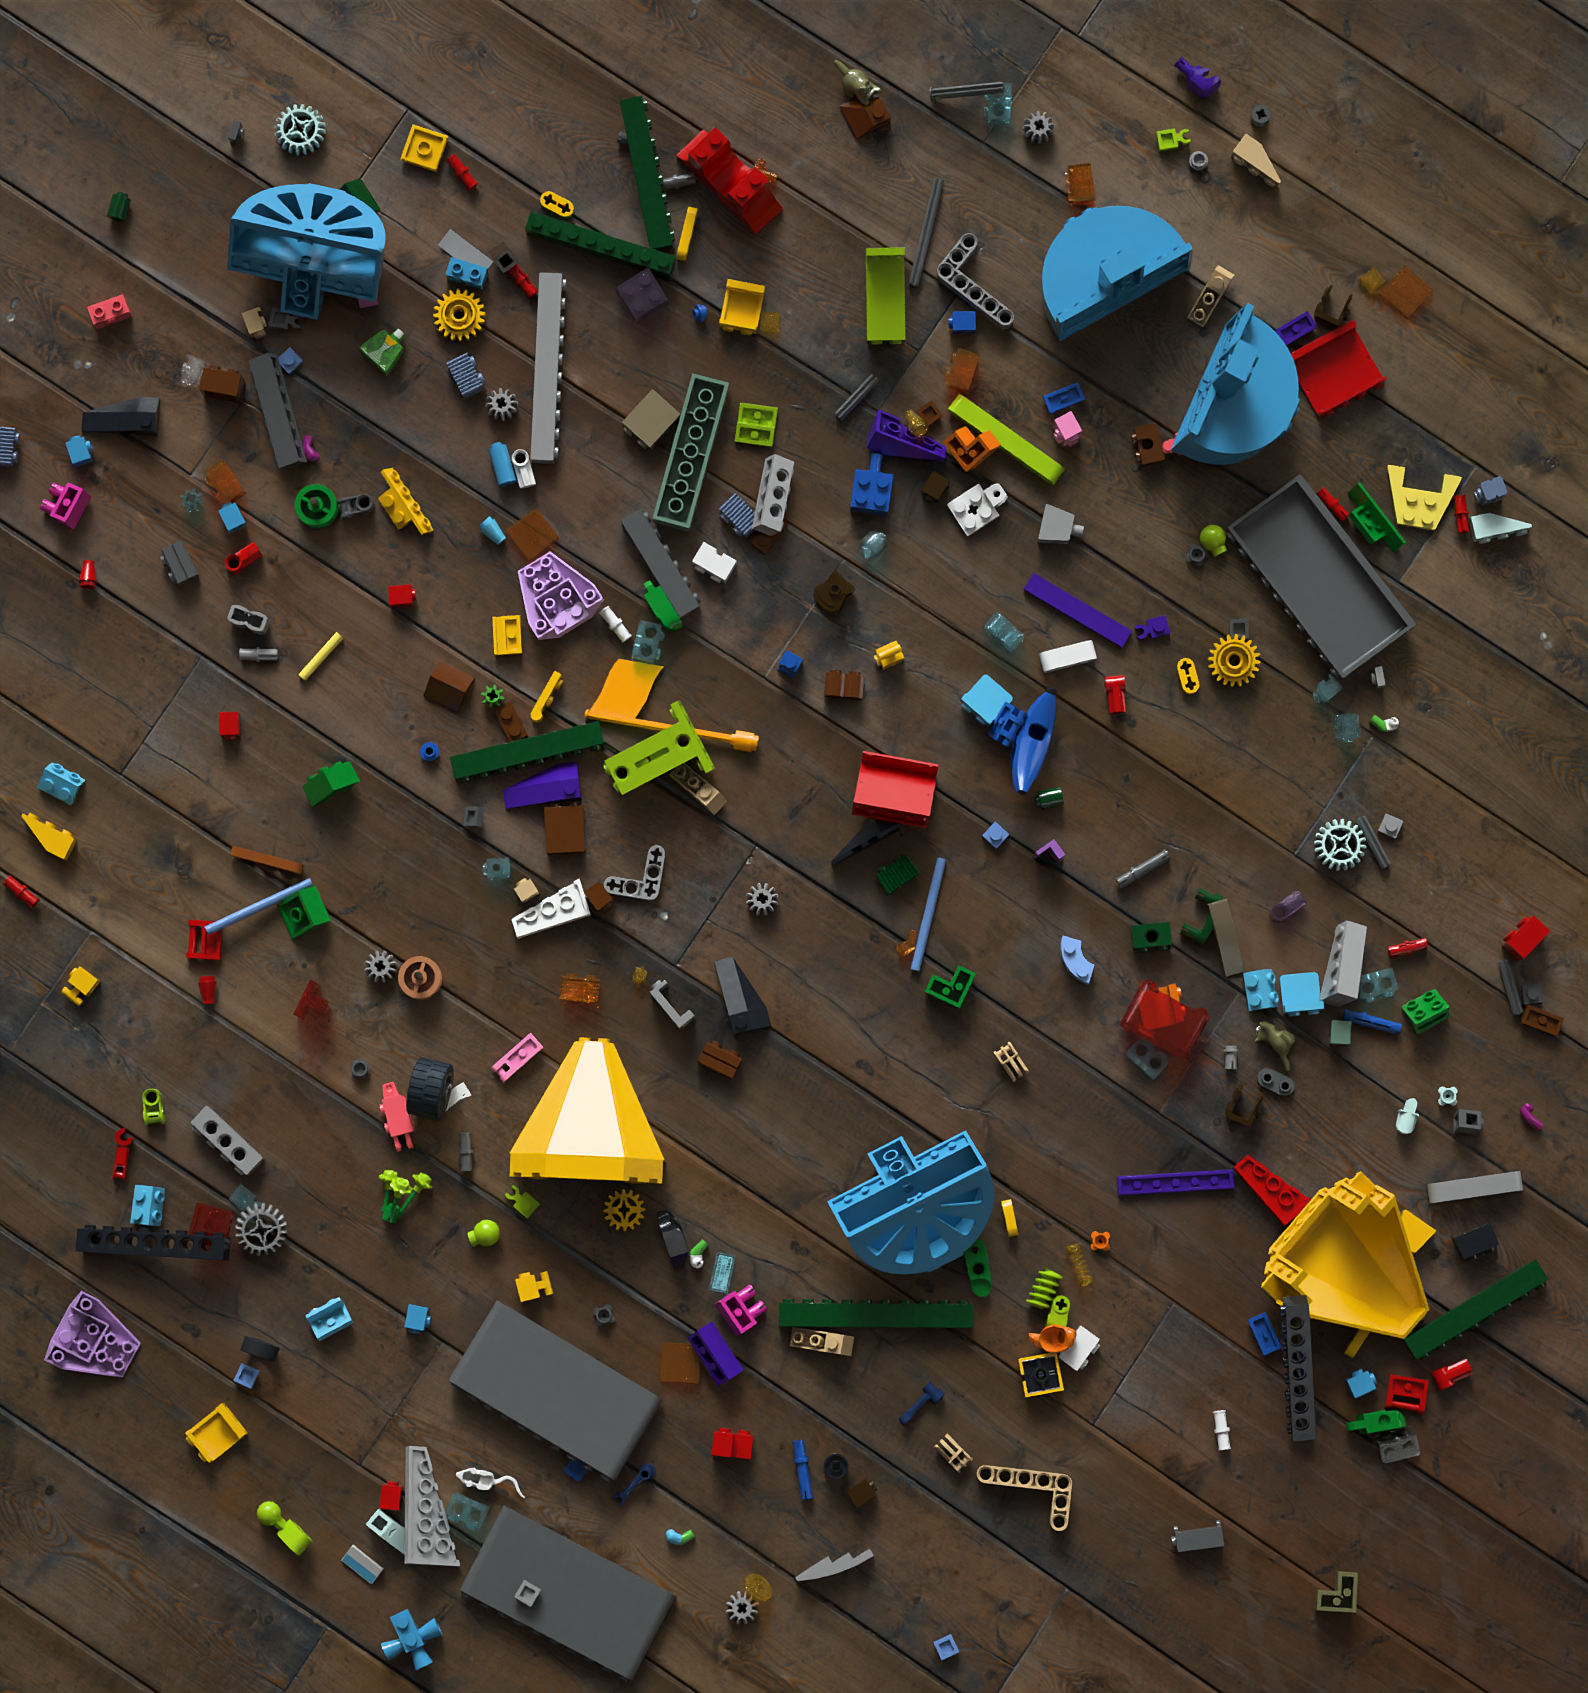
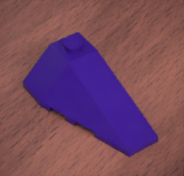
M879 409L877 410L868 435L866 448L883 455L937 461L945 460V446L929 436L919 435L915 431L916 428L912 426L908 428L901 424V419Z
M577 762L554 765L504 789L505 809L582 800Z

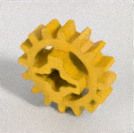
M625 1189L622 1190V1194L615 1191V1197L608 1196L611 1200L610 1203H604L608 1206V1209L603 1210V1212L608 1213L605 1219H611L609 1225L613 1226L616 1224V1230L623 1227V1230L627 1231L628 1226L633 1230V1224L640 1225L638 1219H644L641 1212L646 1211V1209L640 1206L644 1201L637 1200L639 1198L638 1194L632 1196V1190H630L629 1194H626ZM621 1198L620 1204L617 1207H612L613 1203ZM628 1198L632 1199L637 1206H631L628 1203ZM624 1201L626 1207L630 1208V1212L626 1213L625 1220L623 1213L619 1212V1209L623 1208ZM637 1213L634 1220L628 1223L629 1217ZM612 1214H618L621 1217V1223L616 1221Z

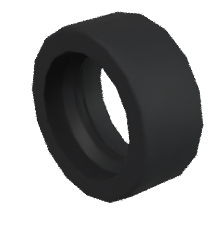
M245 1336L240 1350L275 1362L280 1347Z

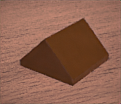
M439 662L430 675L423 696L458 712L475 678L445 663Z

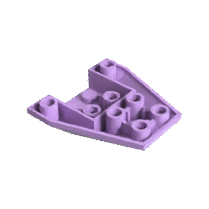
M548 552L518 571L528 623L538 640L563 636L592 618L604 601L591 581L552 552Z
M81 1291L69 1305L57 1327L44 1360L65 1370L123 1377L141 1343L99 1299Z

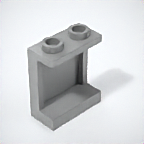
M658 980L651 986L652 991H650V994L679 1030H681L694 1020L695 1016L688 1010L680 1017L660 993L668 986V983L665 980L663 982Z

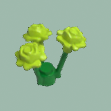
M385 1170L383 1174L379 1175V1179L385 1183L384 1189H386L384 1204L381 1209L383 1211V1220L396 1223L397 1218L402 1217L403 1212L417 1192L420 1193L422 1189L433 1188L430 1184L432 1179L427 1174L421 1172L419 1175H412L416 1183L414 1188L410 1186L407 1179L397 1177L398 1173L393 1170ZM393 1188L395 1198L393 1203L388 1205L390 1190ZM404 1194H409V1198L399 1210L400 1207L397 1205L399 1198Z

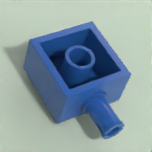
M871 454L869 470H855L850 511L888 516L893 474L880 472L883 455Z

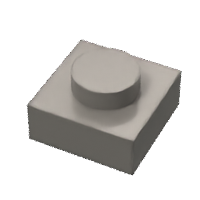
M1382 666L1375 667L1372 673H1370L1371 683L1375 684L1376 689L1385 686Z
M1385 814L1377 832L1396 839L1403 820Z
M524 1580L514 1597L531 1607L541 1589Z

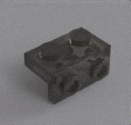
M1405 1426L1375 1435L1383 1464L1420 1455L1418 1439L1413 1426Z

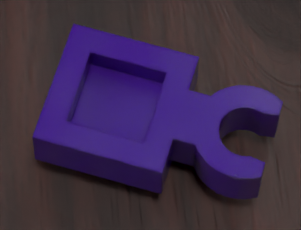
M1165 615L1148 619L1146 621L1147 626L1142 624L1135 626V630L1142 629L1144 632L1143 635L1137 637L1138 640L1146 638L1148 634L1151 635V639L1170 634Z

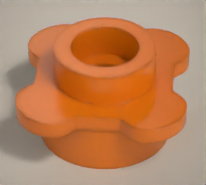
M1092 1232L1091 1249L1094 1251L1097 1249L1109 1250L1108 1239L1110 1234L1108 1232Z

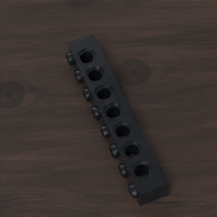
M84 1225V1229L77 1228L76 1252L229 1261L231 1238L224 1237L225 1233L213 1232V1236H206V1232L194 1231V1235H187L188 1231L176 1230V1234H169V1230L158 1229L157 1233H151V1229L139 1228V1232H133V1228L121 1227V1231L114 1230L113 1226H103L102 1230L96 1229L95 1225ZM97 1235L101 1236V1242L99 1244L96 1243ZM116 1236L119 1237V1243L117 1245H115L114 1238ZM136 1236L138 1239V1243L134 1247L132 1244V1240ZM152 1238H155L156 1245L154 1247H152L150 1244ZM171 1239H173L175 1243L172 1249L169 1247V1241ZM189 1240H192L193 1247L189 1250L187 1243ZM208 1241L211 1242V1249L209 1251L206 1250V1243Z
M1306 1295L1283 1297V1305H1280V1315L1284 1317V1322H1281V1332L1285 1334V1339H1282V1349L1286 1351V1356H1283V1366L1287 1368V1373L1283 1375L1284 1383L1288 1385V1389L1284 1390L1285 1400L1289 1403V1406H1285L1286 1417L1290 1421V1423H1286L1287 1434H1291L1293 1442L1316 1439L1309 1303Z

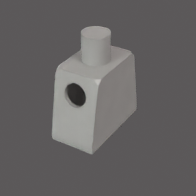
M1046 504L1038 542L1068 544L1070 535L1082 537L1084 526L1073 524L1075 515Z

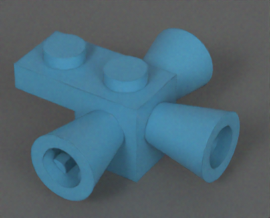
M409 1609L391 1616L390 1619L399 1639L381 1643L387 1659L390 1661L405 1650L406 1653L411 1651L415 1670L432 1663L433 1661L422 1645L426 1643L425 1640L443 1636L436 1619L433 1618L419 1629Z

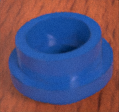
M699 304L695 305V309L692 310L693 318L699 323H703L704 320L708 319L706 307Z
M427 742L422 745L420 755L425 761H434L439 756V748L436 744ZM428 748L433 749L431 755L426 754Z

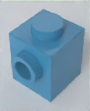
M74 436L68 442H65L72 464L75 467L93 462L90 453L93 452L90 440L86 441L84 437Z
M229 502L221 506L222 509L218 512L230 534L248 526L236 503L232 504Z
M409 1304L404 1326L409 1328L408 1332L420 1334V1330L425 1331L426 1327L429 1328L431 1316H428L429 1308Z
M1362 1369L1351 1373L1352 1377L1345 1380L1353 1398L1376 1389L1374 1384H1377L1373 1373L1363 1372Z

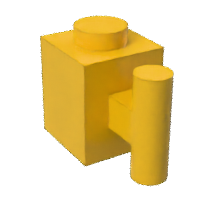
M897 640L875 651V662L878 667L882 666L883 670L904 661L902 649Z
M79 966L78 969L74 968L68 976L70 977L68 982L74 988L69 990L67 987H64L61 993L79 1007L83 1003V1000L78 997L82 992L89 997L100 981Z
M548 1271L540 1273L542 1281L538 1282L535 1275H530V1272L519 1274V1279H515L521 1302L540 1298L539 1289L544 1288L546 1296L553 1294Z

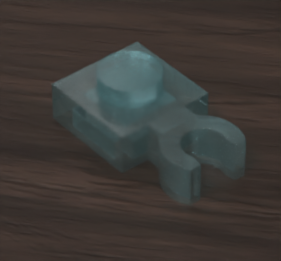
M242 1184L238 1186L229 1198L232 1203L243 1211L248 1206L253 1211L254 1204H257L259 1207L262 1205L261 1202L253 1201L256 1195Z

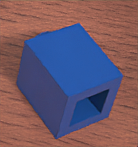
M975 311L952 312V317H949L948 320L949 329H952V334H975Z

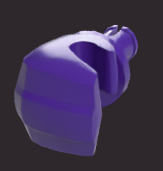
M1183 57L1174 65L1175 68L1186 76L1185 83L1200 99L1210 97L1221 85V80L1218 76L1203 78L1209 74V68L1202 69L1200 65L1193 67Z

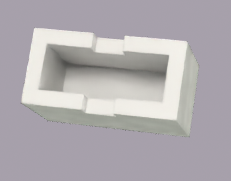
M703 542L692 561V565L695 566L694 569L702 574L704 572L710 574V578L717 583L721 581L726 583L737 565V561L724 553L722 556L718 555L717 549Z
M1079 1326L1076 1330L1077 1336L1074 1340V1345L1058 1355L1060 1360L1075 1371H1078L1079 1368L1083 1370L1089 1361L1086 1358L1090 1352L1094 1354L1100 1346L1098 1344L1100 1339L1082 1326Z

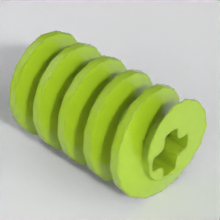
M1044 1267L1042 1268L1045 1271L1038 1272L1042 1279H1035L1039 1286H1032L1036 1292L1029 1293L1032 1300H1026L1027 1303L1042 1310L1043 1308H1050L1046 1301H1053L1049 1294H1056L1052 1287H1059V1284L1055 1280H1062L1063 1278L1058 1273Z

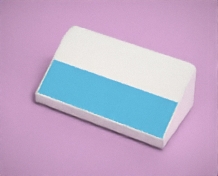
M355 1545L350 1547L341 1560L370 1584H373L384 1569Z

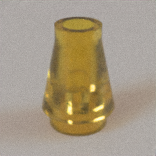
M913 410L905 412L904 418L907 421L911 434L915 436L924 435L928 430L927 422Z

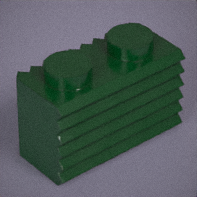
M900 854L892 860L894 862L889 867L884 865L877 870L878 874L875 875V878L887 896L920 875L908 854L905 856Z

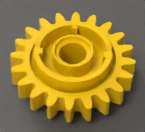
M457 289L456 294L449 290L450 296L447 297V295L443 294L444 301L437 300L440 307H434V310L438 313L433 314V318L439 319L434 322L435 326H440L438 329L439 333L445 331L444 337L447 338L451 335L452 341L457 336L460 342H462L463 336L469 340V334L476 337L475 330H482L479 324H485V320L481 317L486 316V313L481 311L484 309V305H478L481 302L480 298L474 300L475 294L472 293L468 296L467 290L463 294H461L459 289ZM461 311L465 315L462 319H456L454 317L455 314Z
M1237 634L1234 635L1233 640L1230 635H1227V641L1219 638L1221 645L1214 643L1216 650L1209 651L1214 655L1208 658V660L1213 661V664H1210L1208 668H1215L1211 674H1218L1217 681L1223 678V685L1230 681L1231 687L1234 686L1235 681H1237L1239 686L1242 685V680L1249 683L1247 677L1255 678L1252 671H1259L1255 664L1261 663V661L1255 659V657L1260 655V653H1254L1257 646L1250 647L1252 640L1245 643V636L1238 640ZM1231 655L1239 657L1240 661L1237 666L1230 665L1229 658Z

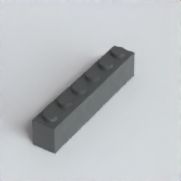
M266 353L249 360L250 372L254 377L255 390L259 395L260 408L264 413L265 426L269 431L270 444L274 449L277 466L280 469L288 470L307 463L277 354Z
M639 509L621 520V524L655 580L661 586L680 620L699 610V603L701 601L696 593L692 594L689 587L691 584L686 576L682 578L679 573L681 568L677 561L671 560L669 555L672 553L666 544L662 545L659 539L662 537L656 528L652 529L649 524L652 520L647 512L643 513Z

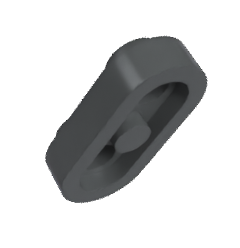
M1265 1068L1257 1075V1082L1261 1087L1278 1095L1288 1096L1294 1090V1082L1291 1078L1272 1069ZM1266 1074L1271 1077L1269 1082L1264 1080ZM1282 1083L1288 1084L1287 1090L1282 1089Z

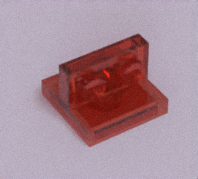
M312 980L309 981L293 1015L305 1020L310 1007L329 1014L331 1007L328 1006L329 1002L316 996L321 985Z
M197 1202L188 1235H194V1231L206 1232V1236H213V1232L225 1233L224 1237H228L235 1212ZM208 1241L206 1245L211 1246V1242Z

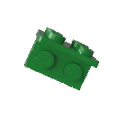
M1435 989L1402 1006V1010L1408 1016L1417 1035L1451 1017L1449 1005Z

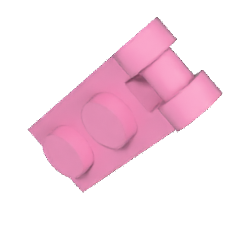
M530 1033L490 1069L494 1073L496 1072L500 1076L499 1079L504 1083L544 1047ZM505 1063L510 1067L507 1072L502 1068Z

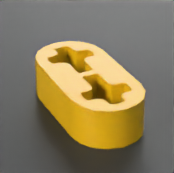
M550 191L541 195V205L549 212L564 219H568L574 214V206L567 199ZM552 197V201L556 203V205L552 203L546 205V201L544 199ZM568 205L570 212L566 211L564 214L558 206L566 207Z
M1183 658L1177 664V673L1183 692L1190 695L1198 690L1199 681L1193 661ZM1183 662L1191 666L1188 669L1189 675H1186L1185 670L1180 668ZM1189 677L1191 683L1196 685L1193 687V690L1185 687L1188 684L1187 678Z
M1011 1199L1001 1201L1008 1237L1018 1236Z
M1358 1329L1346 1347L1344 1354L1353 1358L1370 1331Z

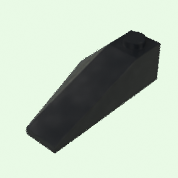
M138 397L83 412L81 431L158 436L160 398Z
M729 957L714 961L734 1036L771 1026L767 1007L735 959Z

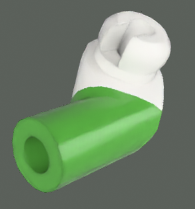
M1374 715L1369 721L1381 732L1394 731L1399 725V721L1395 717L1381 720L1378 716Z
M703 1239L690 1251V1263L695 1268L703 1266L702 1252L709 1247Z

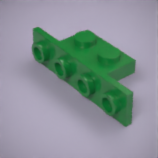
M1360 482L1347 492L1358 506L1348 516L1370 545L1383 538L1390 549L1396 552L1406 543Z

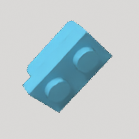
M983 675L968 693H965L960 702L964 710L968 713L972 712L977 716L975 719L983 726L986 724L989 727L995 721L1005 701L1011 703L1013 698L991 677Z
M1316 972L1288 974L1280 977L1283 1014L1289 1013V1016H1300V1012H1308V1015L1320 1014L1319 1010L1324 1009V1003L1319 1001L1320 986L1319 977Z

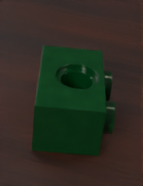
M1170 922L1132 925L1130 927L1132 950H1137V953L1149 952V948H1156L1157 951L1168 950V946L1172 945ZM1154 933L1156 935V942H1148L1146 935Z

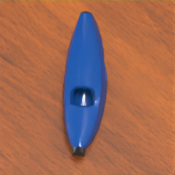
M1048 687L1047 691L1031 705L1024 719L1025 723L1023 726H1020L1016 733L1017 737L1012 743L1010 752L1012 782L1015 791L1020 795H1026L1036 781L1051 744L1057 711V690L1052 687Z

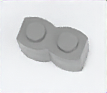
M232 605L227 617L232 625L238 628H248L251 632L259 635L266 634L270 624L269 619L264 614L255 611L249 612L246 608L239 605Z

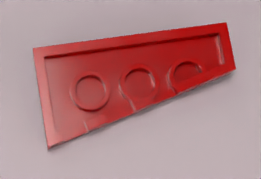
M1246 1155L1233 1167V1170L1283 1226L1297 1216L1311 1201L1309 1197L1304 1196L1295 1187L1284 1182L1282 1178L1270 1172L1268 1168L1249 1155Z

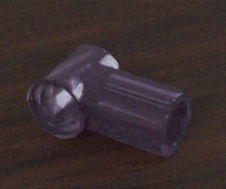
M1296 890L1270 910L1269 917L1274 923H1281L1307 904L1304 896ZM1275 909L1283 911L1282 918L1275 916Z

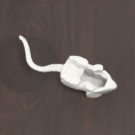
M469 1468L456 1473V1476L467 1487L473 1486L480 1490H490L493 1485L499 1484L506 1479L511 1480L518 1494L525 1498L520 1492L517 1481L511 1476L494 1479L493 1473L476 1470V1468Z

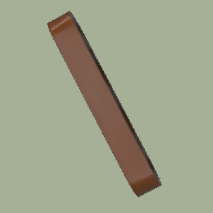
M232 846L230 856L302 875L304 868L303 864L236 846Z

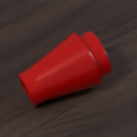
M92 560L83 561L78 581L82 589H94L97 584L94 561Z
M215 976L199 977L198 985L203 1004L215 1003L214 998L217 984Z

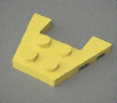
M1388 465L1387 472L1389 474L1396 524L1434 531L1462 477L1444 474L1441 493L1402 487L1405 467Z

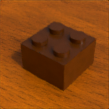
M212 365L209 368H203L199 390L204 397L241 404L245 380L239 374V371L233 369L222 371L220 367Z

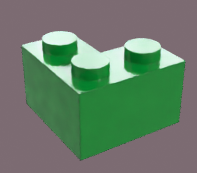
M339 761L333 764L331 768L325 766L317 771L318 775L315 774L307 778L308 782L302 788L313 807L326 802L337 793L352 788L360 780L350 761L345 763Z
M958 965L951 982L933 974L924 994L959 1010L976 973Z

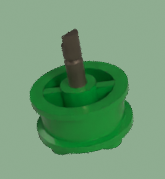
M320 484L308 485L297 494L295 511L301 522L306 526L314 529L325 528L337 517V499L326 486Z

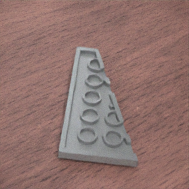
M407 1446L405 1461V1564L460 1567L459 1560L456 1559L454 1552V1542L450 1538V1527L443 1503L438 1496V1485L434 1482L432 1475L433 1468L427 1447Z

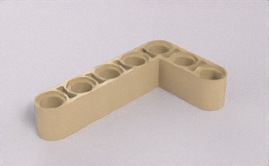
M982 1465L977 1469L976 1476L983 1483L1052 1491L1050 1526L1056 1531H1062L1067 1527L1072 1480L1068 1475ZM982 1469L990 1470L991 1476L989 1479L984 1480L980 1477ZM1002 1471H1008L1010 1474V1479L1006 1482H1002L999 1478ZM1022 1473L1029 1475V1481L1026 1484L1019 1482V1476ZM1042 1475H1046L1049 1479L1046 1486H1040L1038 1483V1479ZM1061 1477H1065L1068 1480L1066 1488L1058 1487L1057 1482ZM1059 1497H1064L1066 1500V1505L1063 1508H1058L1055 1504L1056 1499ZM1060 1516L1064 1519V1524L1062 1527L1057 1528L1054 1526L1053 1521L1056 1517Z

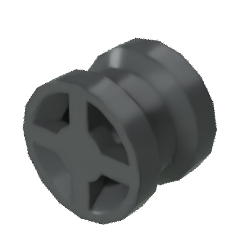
M1265 105L1254 107L1250 116L1252 124L1256 127L1265 126L1270 118V110Z

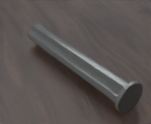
M1003 82L944 88L930 87L929 94L931 102H934L937 99L1003 93L1005 85Z

